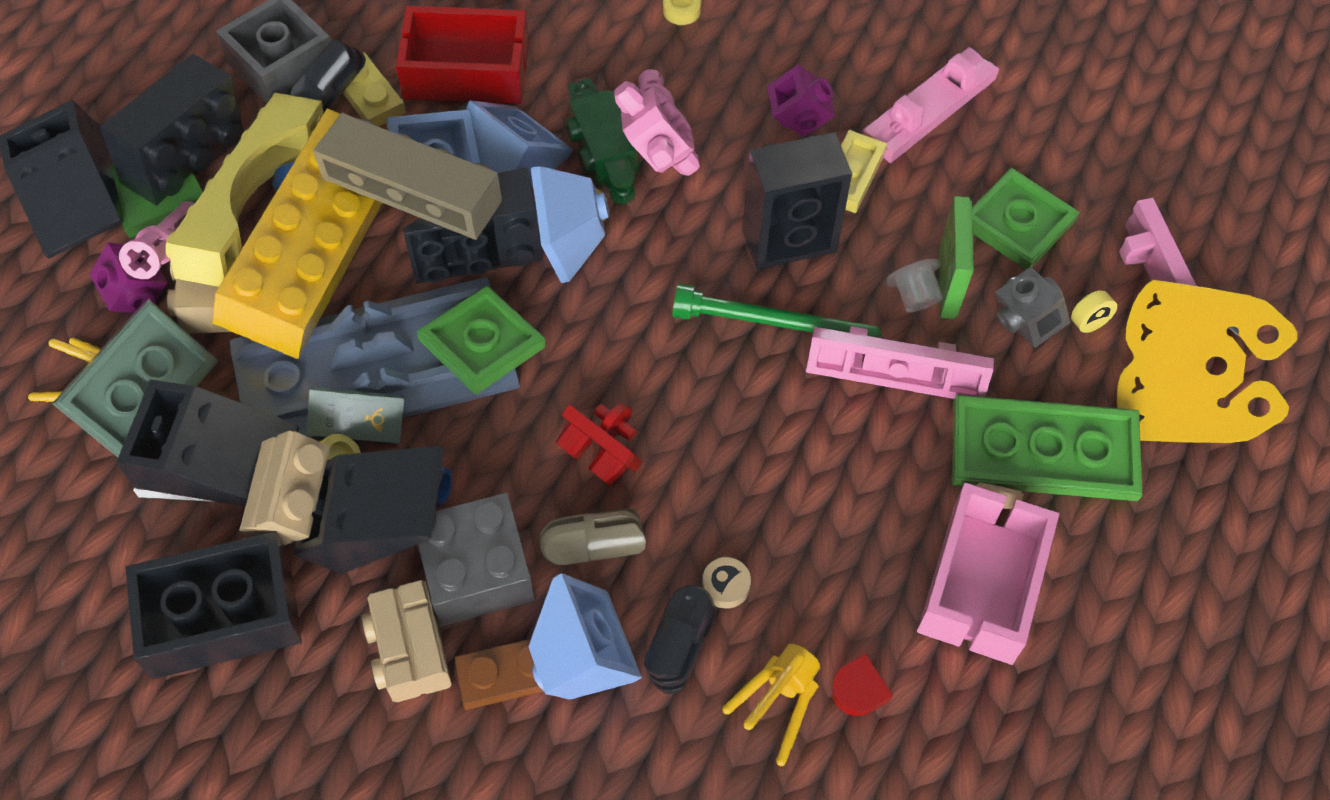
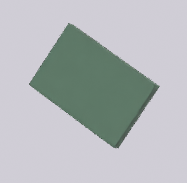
M147 300L52 404L116 457H119L150 379L197 387L218 360L153 302Z

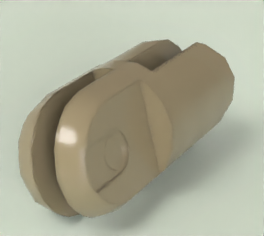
M634 508L558 518L549 521L541 530L539 538L540 550L543 556L555 565H569L640 554L645 549L646 544L638 511Z

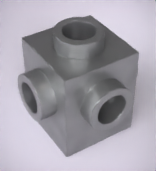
M1031 267L1017 277L1009 279L1003 287L995 292L1000 308L997 312V317L1001 324L1012 334L1017 331L1034 348L1070 324L1065 299L1058 284L1048 276L1042 278Z

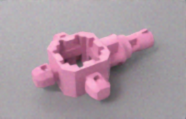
M649 69L639 75V88L628 81L618 86L614 91L617 105L621 109L623 132L630 144L654 170L662 173L673 166L680 174L690 176L697 171L700 166L698 156L694 151L695 147L691 128L685 117L675 107L671 92L663 87V76L659 77L657 70Z

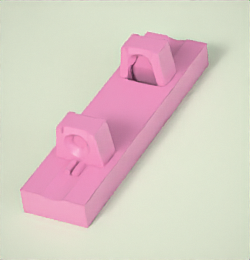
M969 47L961 54H956L948 61L947 65L910 94L904 95L897 100L892 108L863 129L862 135L887 143L883 158L892 163L995 81L999 68L983 59L980 54Z
M1154 198L1138 200L1133 208V214L1125 225L1130 236L1125 238V242L1119 250L1124 264L1143 263L1151 281L1160 280L1196 286Z
M851 326L849 333L814 327L806 370L808 373L952 399L956 395L986 397L993 373L994 358L956 352L955 344L938 342V348L870 337L867 336L868 329Z

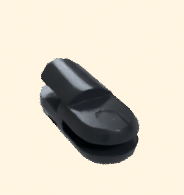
M331 40L295 84L290 95L322 101L324 114L326 109H330L365 66L366 58L363 52L338 40Z
M686 585L673 593L645 656L644 667L654 686L664 694H675L684 688L714 620L715 605L709 592L699 585Z

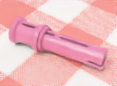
M190 201L180 203V206L157 226L152 225L143 228L138 232L135 239L123 245L119 252L122 268L134 278L148 279L154 276L159 271L161 264L170 261V258L166 255L168 236L171 232H175L183 221V216H186L188 208L195 203ZM141 257L143 261L136 265L135 262Z

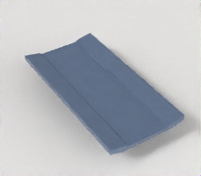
M488 277L378 304L365 301L363 303L364 307L353 309L352 305H348L341 313L320 318L299 359L246 337L230 340L240 403L295 423L300 428L298 433L314 440L326 437L306 435L309 390L311 387L405 395L403 418L510 391L520 388L516 370L513 369L475 395L418 340L417 330L486 285L491 288Z

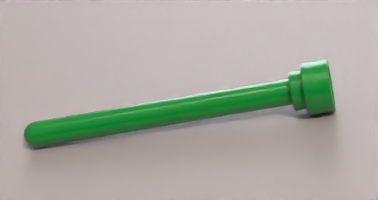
M678 283L672 313L674 318L690 320V316L699 317V314L702 313L812 333L814 327L849 333L850 327L853 326L868 329L867 336L882 337L881 329L874 325L703 296V291L695 290L694 285Z

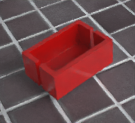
M406 6L402 27L403 39H400L396 61V71L403 99L522 104L529 51L526 10Z

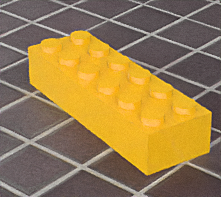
M328 108L215 292L212 324L296 359H299L382 205V202L322 179L313 149L340 116L339 113Z

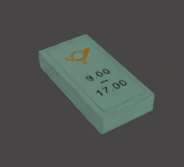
M311 387L309 390L306 435L328 437L332 434H343L356 440L400 443L405 395Z

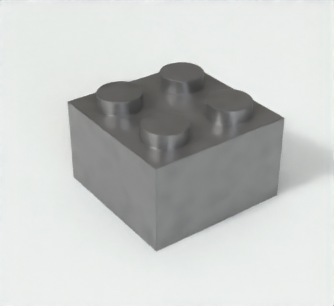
M267 0L216 31L228 65L266 103L269 102L274 93L290 95L295 84L331 42L330 36L292 0Z
M507 493L435 511L436 524L431 539L418 545L432 605L440 627L535 601L531 578Z

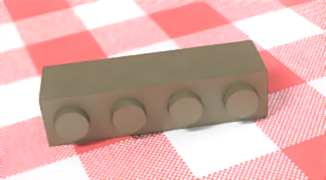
M341 113L313 149L322 179L475 240L502 202L498 173L492 171L486 165L471 163L453 156L447 150L435 149L414 141L408 135L396 134L380 128L366 119H357Z

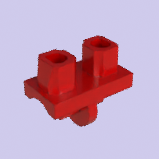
M621 403L612 410L603 404L598 405L594 415L603 421L600 427L570 404L561 416L569 422L565 425L555 443L577 460L580 459L593 441L599 444L603 449L588 469L610 486L627 468L636 472L643 463L634 453L614 439L620 434L626 440L631 441L637 433V430L628 424L632 410L627 405Z

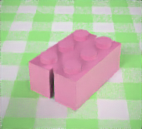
M964 482L952 511L917 633L958 647L966 639L971 641L970 651L1013 665L1027 643L1060 513L1016 499L1003 527L995 525L1005 505L1007 496Z

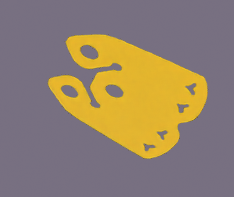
M1152 280L1138 294L1128 317L1125 338L1134 359L1119 377L1117 408L1139 410V414L1144 416V419L1139 422L1140 441L1234 443L1253 439L1282 422L1288 415L1289 405L1273 384L1266 381H1255L1229 401L1230 405L1227 408H1220L1218 406V399L1225 398L1243 382L1246 354L1234 338L1227 335L1226 330L1229 327L1238 328V335L1257 358L1273 360L1282 355L1297 341V331L1294 325L1267 301L1250 295ZM1157 293V298L1161 304L1147 309V305L1153 301V294ZM1142 324H1145L1148 329L1153 331L1144 341L1141 340V336L1144 333L1141 327ZM1264 325H1272L1279 332L1278 339L1270 344L1262 343L1257 338L1258 329ZM1212 357H1222L1227 363L1226 371L1221 375L1210 374L1206 370V362ZM1139 377L1141 384L1145 388L1133 394L1132 390L1136 387L1135 378ZM1261 397L1268 401L1270 410L1266 415L1256 417L1249 412L1248 404L1254 398Z

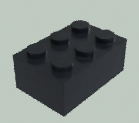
M195 54L190 55L100 125L120 184L156 206L167 196L176 195L189 175L193 173L196 176L201 171L206 170L216 158L228 148L236 145L244 132L231 75Z
M835 132L819 136L810 135L800 140L776 145L767 144L760 148L749 150L742 231L756 270L837 252L852 171Z
M276 531L125 566L134 660L152 679L302 643L290 558Z

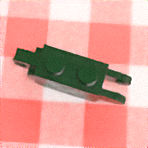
M590 78L567 84L570 118L564 120L565 128L570 142H577L580 149L577 150L583 172L591 173L596 187L605 185L613 202L621 205L631 203L635 196L633 186L635 176L640 169L639 152L630 144L623 132L621 109L616 103L614 92L610 90L599 92Z

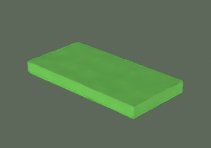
M956 395L953 400L952 485L963 486L965 482L976 486L979 483H986L1025 492L1138 501L1142 497L1139 410Z

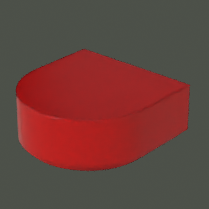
M866 654L841 667L837 671L831 687V695L836 706L844 713L852 716L867 715L890 702L893 697Z

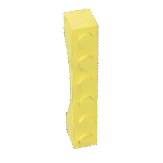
M274 93L266 106L259 110L256 120L248 130L243 132L240 142L232 153L225 157L222 167L214 178L207 182L205 190L199 199L188 208L186 217L175 232H171L168 236L166 255L171 260L174 278L220 286L242 250L238 219L246 201L260 185L274 175L277 168L284 164L295 162L323 116L322 101Z

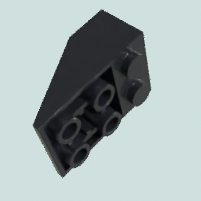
M70 100L0 135V148L4 169L46 257L50 259L124 223L109 153L100 125L75 101Z
M527 168L498 173L502 202L476 240L420 217L403 228L416 284L425 282L436 283L446 278L466 274H482L493 269L508 266H524L531 262L542 260L537 210Z
M150 379L116 463L136 489L246 506L262 442L272 437L277 438V435L286 431L298 432L300 428L295 423L196 386Z
M432 446L343 454L327 460L316 509L312 512L313 522L309 538L296 541L294 556L344 574L430 540L436 524L435 508L438 488L443 477L441 467L444 448Z

